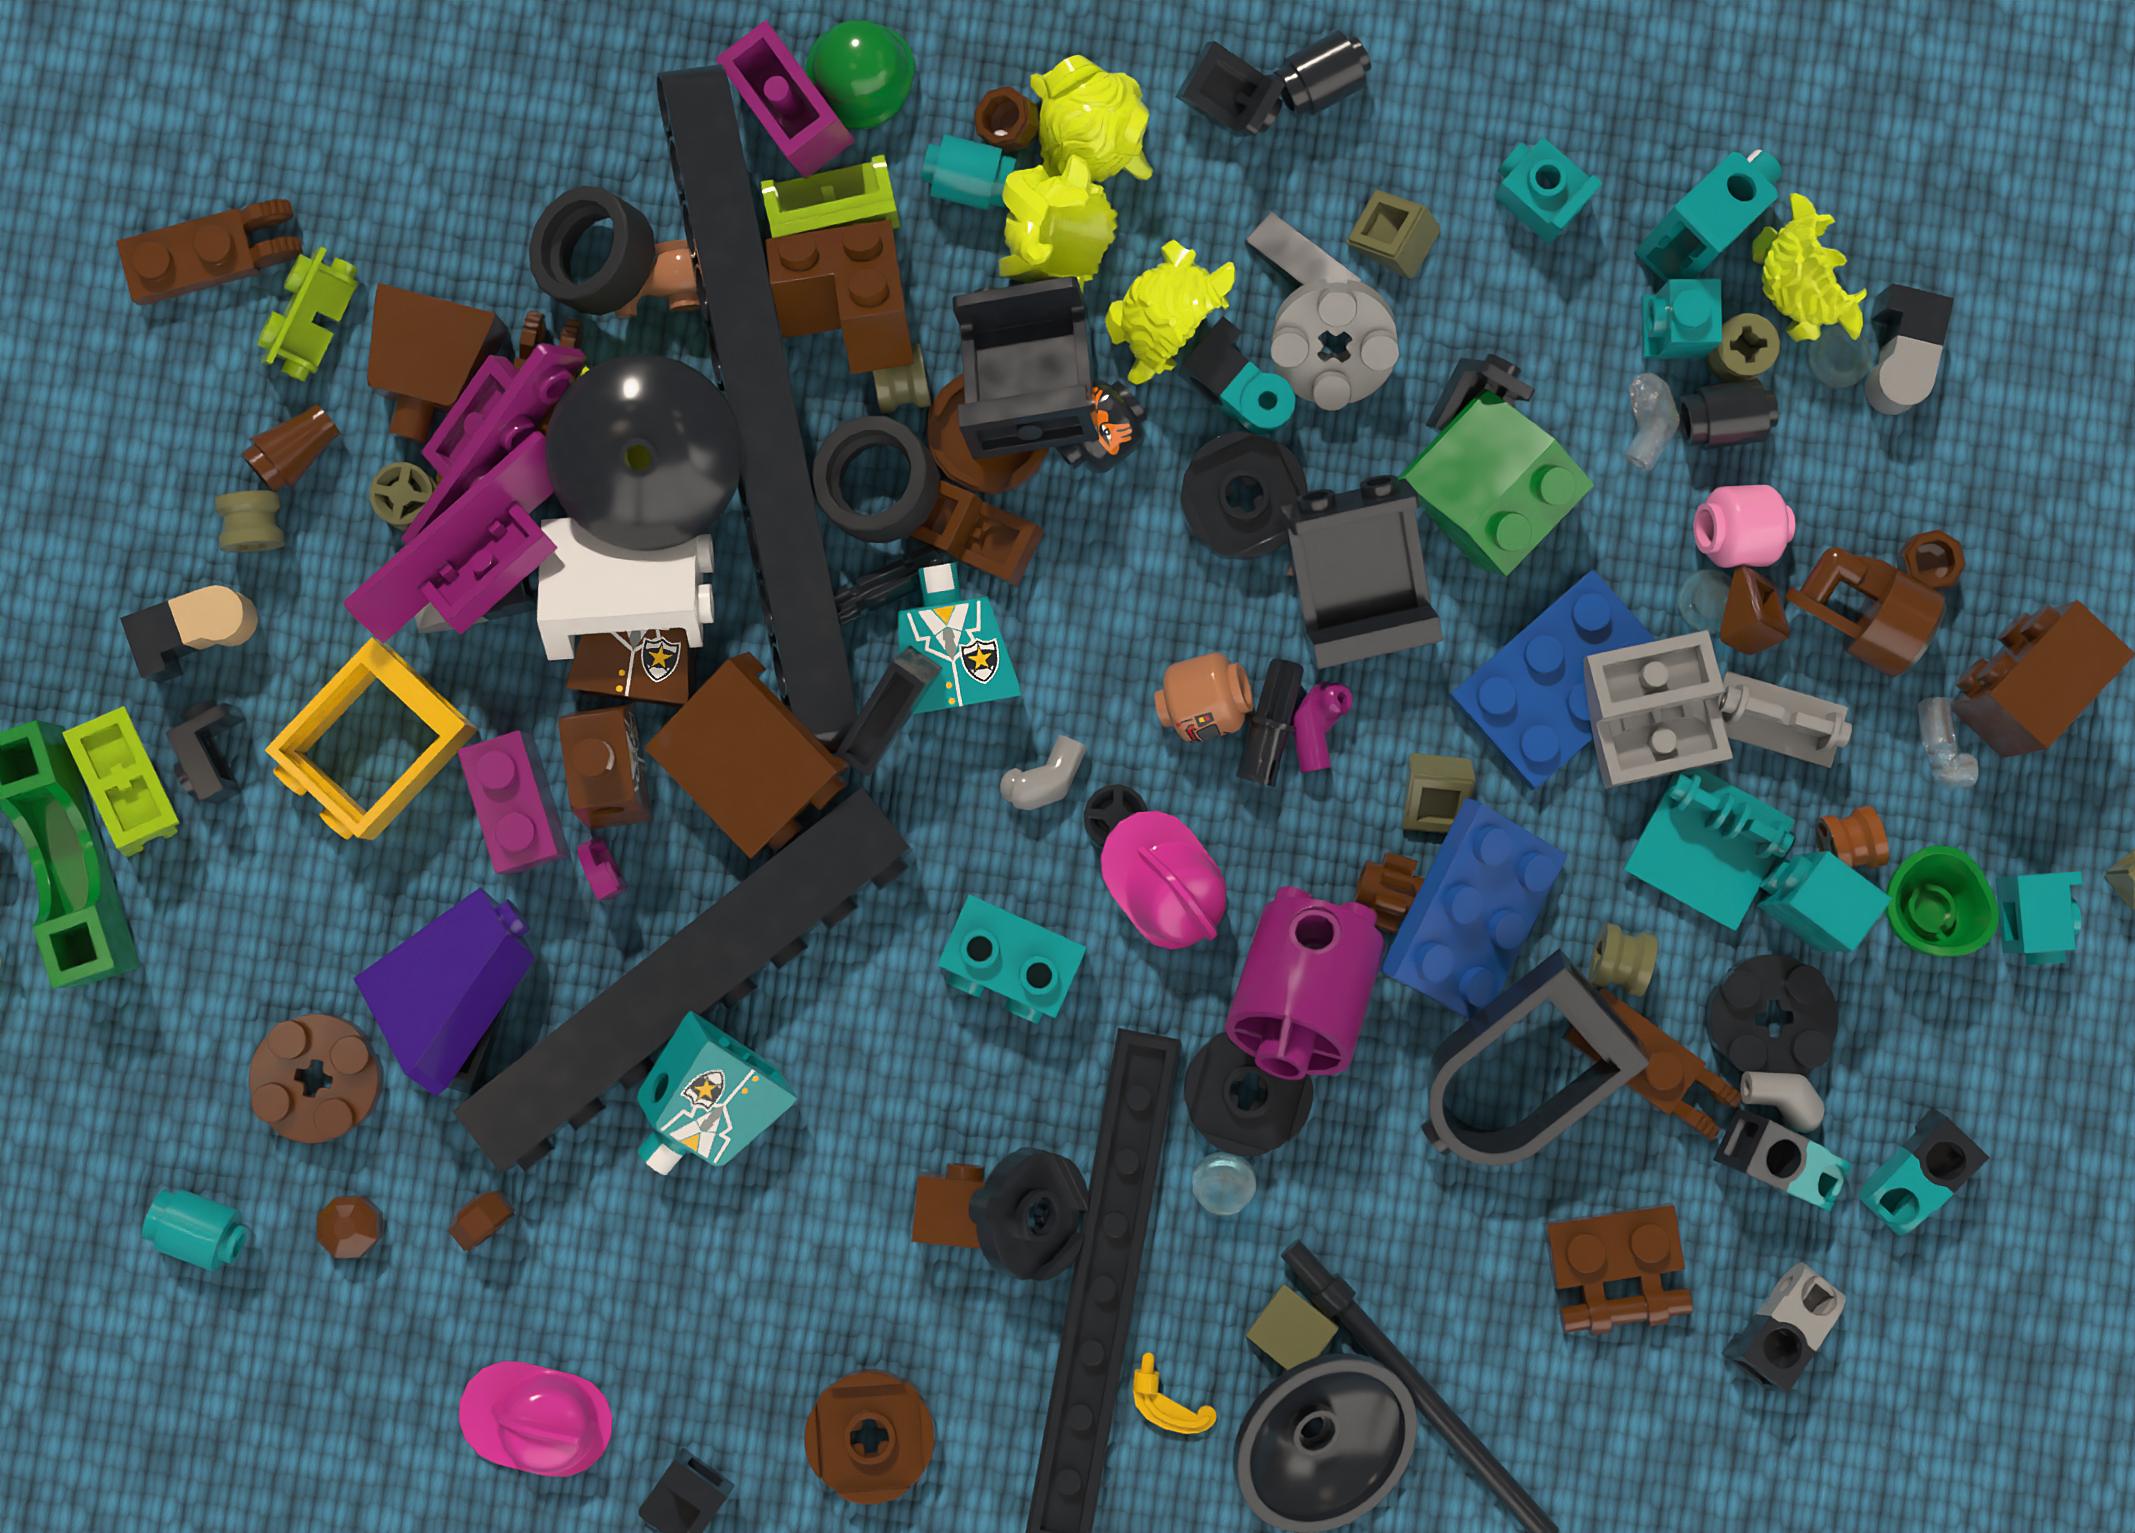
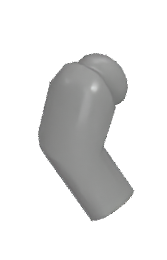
M1059 735L1046 765L1025 772L1014 768L1003 776L1000 783L1001 796L1006 801L1012 802L1017 809L1029 811L1063 799L1069 791L1088 747L1071 738Z
M1748 1071L1743 1074L1740 1090L1744 1103L1776 1105L1784 1117L1782 1118L1784 1124L1790 1129L1801 1133L1812 1132L1822 1122L1825 1109L1824 1103L1809 1080L1803 1075Z

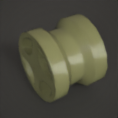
M1744 313L1733 316L1722 325V343L1705 357L1708 369L1716 379L1723 383L1756 379L1774 364L1779 355L1780 339L1777 330L1771 322L1758 314ZM1741 335H1744V339L1756 347H1749L1746 343L1742 342Z
M920 343L912 344L914 364L873 371L881 415L894 413L898 406L912 403L918 408L931 406Z
M395 462L383 467L374 476L370 485V502L374 512L380 518L390 523L393 527L406 532L438 487V484L420 467L408 462ZM413 502L420 503L415 504L413 507L409 508L407 510V514H405L406 507L410 506Z
M253 490L232 492L215 497V512L223 518L224 531L218 537L221 551L229 553L261 552L277 549L285 545L284 531L276 525L275 513L281 507L279 493Z
M1608 922L1603 923L1592 950L1588 971L1589 982L1600 987H1604L1609 983L1623 986L1627 994L1638 997L1643 996L1651 980L1658 950L1657 936L1646 932L1633 936L1623 933L1619 925Z

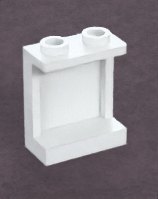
M572 518L541 520V529L558 547L539 565L537 623L548 660L574 659L575 635L681 627L686 630L690 648L703 647V623H714L711 584L703 585V573L714 572V552L711 534L699 535L686 543L663 550L637 551L614 546L598 539L578 525Z

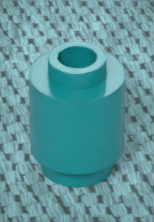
M944 134L941 146L929 143L920 181L932 183L931 197L987 211L989 205L1005 208L1002 192L1007 176L1014 170L1016 158L1001 155L1002 148Z
M183 1189L179 1190L176 1194L162 1190L153 1201L146 1215L142 1228V1238L153 1242L154 1249L158 1252L216 1272L224 1262L233 1264L238 1258L246 1241L248 1228L240 1225L242 1219L240 1210Z

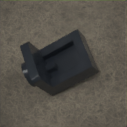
M1216 41L1207 42L1175 97L1234 137L1255 136L1258 131L1261 133L1265 132L1277 118L1283 105V100L1278 97L1286 85V81L1277 74H1262Z
M1487 354L1485 360L1460 358L1425 426L1440 434L1483 388L1491 390L1511 406H1513L1515 400L1529 402L1535 389L1518 380L1522 370L1501 357Z
M210 700L182 713L180 718L183 724L165 733L179 759V762L175 763L173 767L183 789L191 797L198 796L200 801L221 804L242 793L214 739V736L246 720L241 708L226 703L218 705L216 700Z

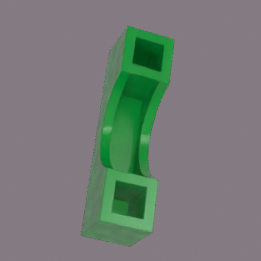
M34 720L0 732V809L8 816L20 835L33 867L38 888L39 911L32 927L52 989L80 988L139 968L140 964L76 761L62 732L66 731L65 727Z

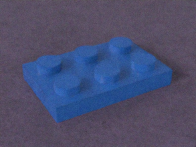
M1592 569L1461 683L1448 697L1530 790H1534L1593 739L1586 695L1583 658L1657 640Z
M1465 798L1379 971L1470 1020L1497 998L1568 855L1485 804Z

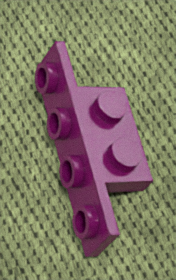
M544 343L539 344L520 371L506 357L488 356L421 452L443 477V480L402 536L401 540L405 545L412 541L533 432L538 431L537 427L555 402L561 398L573 383V377L587 359L579 349Z
M535 431L347 597L343 605L348 612L383 644L429 603L434 606L444 620L460 635L481 616L486 614L491 607L558 549L553 541L528 515L554 492L546 465V437L540 431Z

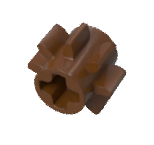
M1388 852L1384 854L1382 864L1368 860L1364 863L1355 889L1353 903L1362 904L1377 914L1375 928L1396 933L1399 921L1404 922L1425 878L1414 875L1418 863L1417 860Z

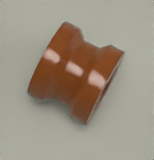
M1867 805L1855 808L1849 817L1841 819L1834 815L1817 818L1815 835L1819 852L1829 851L1852 869L1862 865L1869 869L1887 866L1889 861L1887 837L1880 817L1872 806Z

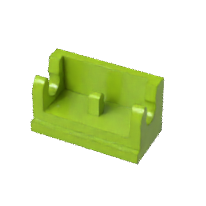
M884 154L872 157L873 162L810 175L806 179L801 177L775 183L773 179L760 182L772 238L891 219L893 229L899 228V218Z
M124 706L62 732L116 848L126 858L143 851L144 843L159 836L169 838L178 832L175 826L180 823Z

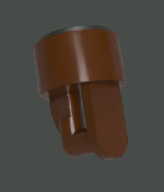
M1831 547L1824 551L1800 591L1790 587L1784 597L1846 633L1843 650L1891 678L1906 674L1918 662L1939 630L1947 609L1944 603L1945 597L1941 593L1881 559L1854 555L1841 547ZM1840 581L1867 596L1853 621L1825 606Z

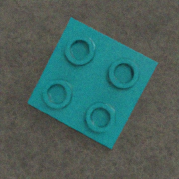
M1702 768L1675 773L1622 870L1725 927L1736 931L1775 857H1784L1790 849L1794 835L1790 834L1789 831L1795 819Z

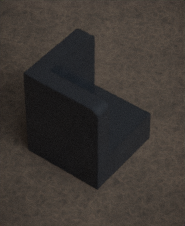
M682 1448L640 1507L639 1516L662 1533H703L728 1498L735 1484L685 1448Z

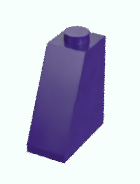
M481 887L353 978L404 1074L434 1096L444 1091L451 1083L536 959L523 937L531 929L521 912L508 899L499 904Z

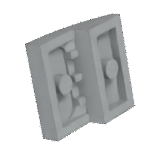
M1708 630L1589 655L1583 658L1591 728L1605 789L1720 764L1733 758L1717 701V696L1725 692Z

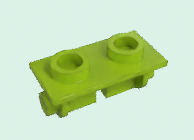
M323 247L314 250L310 259L302 254L298 256L284 284L285 289L293 292L283 315L275 311L271 312L256 345L266 349L260 362L265 366L270 365L277 356L285 360L281 372L302 382H305L309 372L316 374L318 365L334 334L312 323L316 313L337 323L340 322L354 290L359 285L354 280L358 271L357 267L339 258L334 259L331 267L321 262L327 250Z

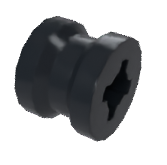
M1121 784L1106 785L1095 791L1087 801L1084 811V827L1089 837L1099 846L1104 847L1107 836L1120 821L1137 812H1146L1147 806L1141 795L1131 787Z

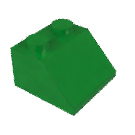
M1485 388L1398 476V480L1406 478L1418 493L1420 506L1475 567L1506 577L1595 485L1556 439L1491 390Z

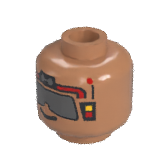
M1212 652L1170 665L1164 673L1163 689L1155 691L1154 694L1157 714L1162 725L1165 728L1173 726L1178 735L1189 743H1196L1238 731L1244 724L1245 713L1252 711L1254 705L1250 682L1244 667L1240 662L1231 663L1228 657L1220 652Z

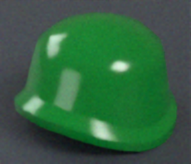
M854 19L839 23L821 35L813 44L806 62V74L844 126L855 130L878 127L893 118L908 97L916 69L912 50L898 33L872 21Z
M1943 845L1923 848L1905 859L1895 870L1888 883L1885 894L1891 897L1892 900L1885 908L1887 920L1895 935L1905 945L1915 951L1935 957L1963 956L1983 947L1996 931L1999 922V909L1995 896L1977 863L1968 854L1959 849Z

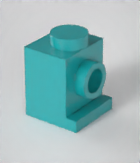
M1542 137L1532 149L1521 142L1501 164L1497 172L1505 179L1493 197L1550 246L1591 200L1602 182L1594 175L1589 177L1548 140ZM1540 172L1556 187L1553 189L1540 187L1536 182V174Z
M1669 279L1656 294H1643L1641 296L1642 359L1705 358L1722 343L1721 279Z
M2082 872L1996 877L2002 953H2025L2026 965L2067 963L2066 950H2076L2075 936L2079 934L2081 929L2080 908L2077 901L2071 898L2070 885L2083 884Z

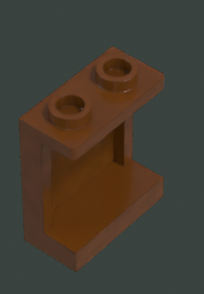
M748 651L729 658L644 748L751 859L768 848H771L778 854L787 847L805 828L798 819L812 805L819 811L825 808L847 786V783L840 776L851 764L839 756H833L759 679L767 669Z

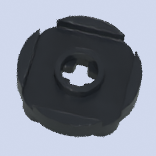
M1237 431L1212 439L1197 451L1183 477L1180 507L1185 524L1193 537L1201 545L1222 559L1254 560L1270 555L1287 543L1281 506L1297 503L1296 498L1308 492L1304 471L1294 454L1279 442L1275 441L1274 443L1266 437L1255 436L1256 433ZM1242 480L1246 488L1255 485L1259 488L1261 495L1253 501L1255 510L1244 513L1240 506L1230 507L1226 498L1233 494L1231 483Z
M1755 955L1734 964L1728 969L1730 971L1722 976L1719 984L1713 987L1705 1006L1707 1036L1711 1046L1720 1058H1724L1729 1066L1743 1075L1748 1071L1800 1074L1805 1076L1812 1069L1822 1066L1829 1059L1832 1044L1836 1039L1838 1031V1010L1835 997L1818 969L1785 955ZM1773 999L1776 1001L1778 1010L1786 1011L1787 1022L1780 1025L1778 1035L1770 1037L1768 1028L1757 1026L1755 1019L1756 1013L1765 1012L1767 1001Z
M1225 1031L1213 1035L1208 1042L1196 1051L1186 1070L1183 1094L1191 1122L1210 1144L1233 1155L1251 1157L1259 1156L1281 1147L1286 1141H1290L1301 1131L1311 1111L1313 1083L1309 1074H1306L1304 1078L1299 1080H1289L1263 1071L1256 1065L1255 1057L1240 1049L1229 1039ZM1247 1072L1258 1074L1257 1085L1262 1089H1266V1096L1263 1102L1253 1100L1249 1109L1237 1107L1238 1096L1230 1092L1231 1083L1233 1080L1243 1081Z
M1021 1147L1002 1159L988 1176L984 1187L978 1188L973 1193L969 1202L968 1213L971 1221L977 1225L979 1245L991 1267L1006 1277L1019 1280L1032 1279L1043 1281L1050 1280L1062 1273L1079 1252L1085 1234L1076 1231L1079 1224L1080 1211L1089 1213V1196L1080 1170L1070 1159L1042 1149ZM1038 1203L1033 1213L1035 1225L1032 1227L1028 1224V1214L1032 1204Z

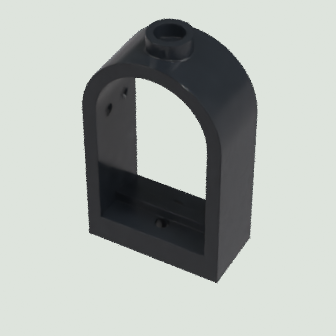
M1559 948L1452 1033L1438 1047L1431 1059L1427 1074L1431 1118L1421 1125L1422 1131L1435 1149L1444 1156L1453 1151L1458 1156L1481 1165L1502 1166L1517 1163L1538 1152L1646 1068L1650 1061L1644 1043ZM1547 998L1555 1004L1602 1057L1529 1116L1508 1128L1485 1130L1467 1125L1448 1109L1443 1100V1094L1448 1081L1461 1066Z

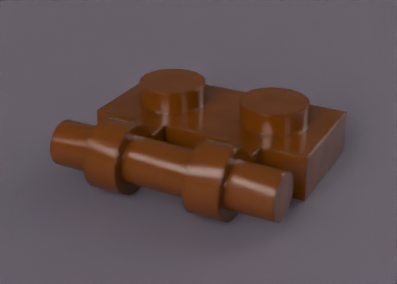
M1664 1203L1543 1222L1553 1286L1557 1289L1580 1287L1582 1304L1559 1308L1560 1321L1564 1333L1588 1330L1591 1336L1611 1333L1612 1326L1645 1321L1648 1327L1668 1324L1669 1317L1691 1314L1693 1312L1688 1288L1664 1291L1661 1284L1660 1273L1685 1269L1675 1206L1673 1204ZM1636 1277L1638 1296L1606 1300L1603 1282Z

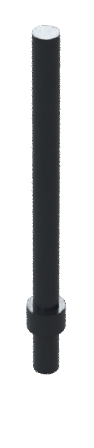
M1300 1239L1290 1244L1280 1256L1313 1292L1310 1300L1328 1319L1334 1316L1371 1358L1381 1362L1397 1375L1408 1389L1415 1407L1528 1533H1558L1559 1528L1355 1302L1353 1298L1356 1292L1339 1273L1331 1275Z

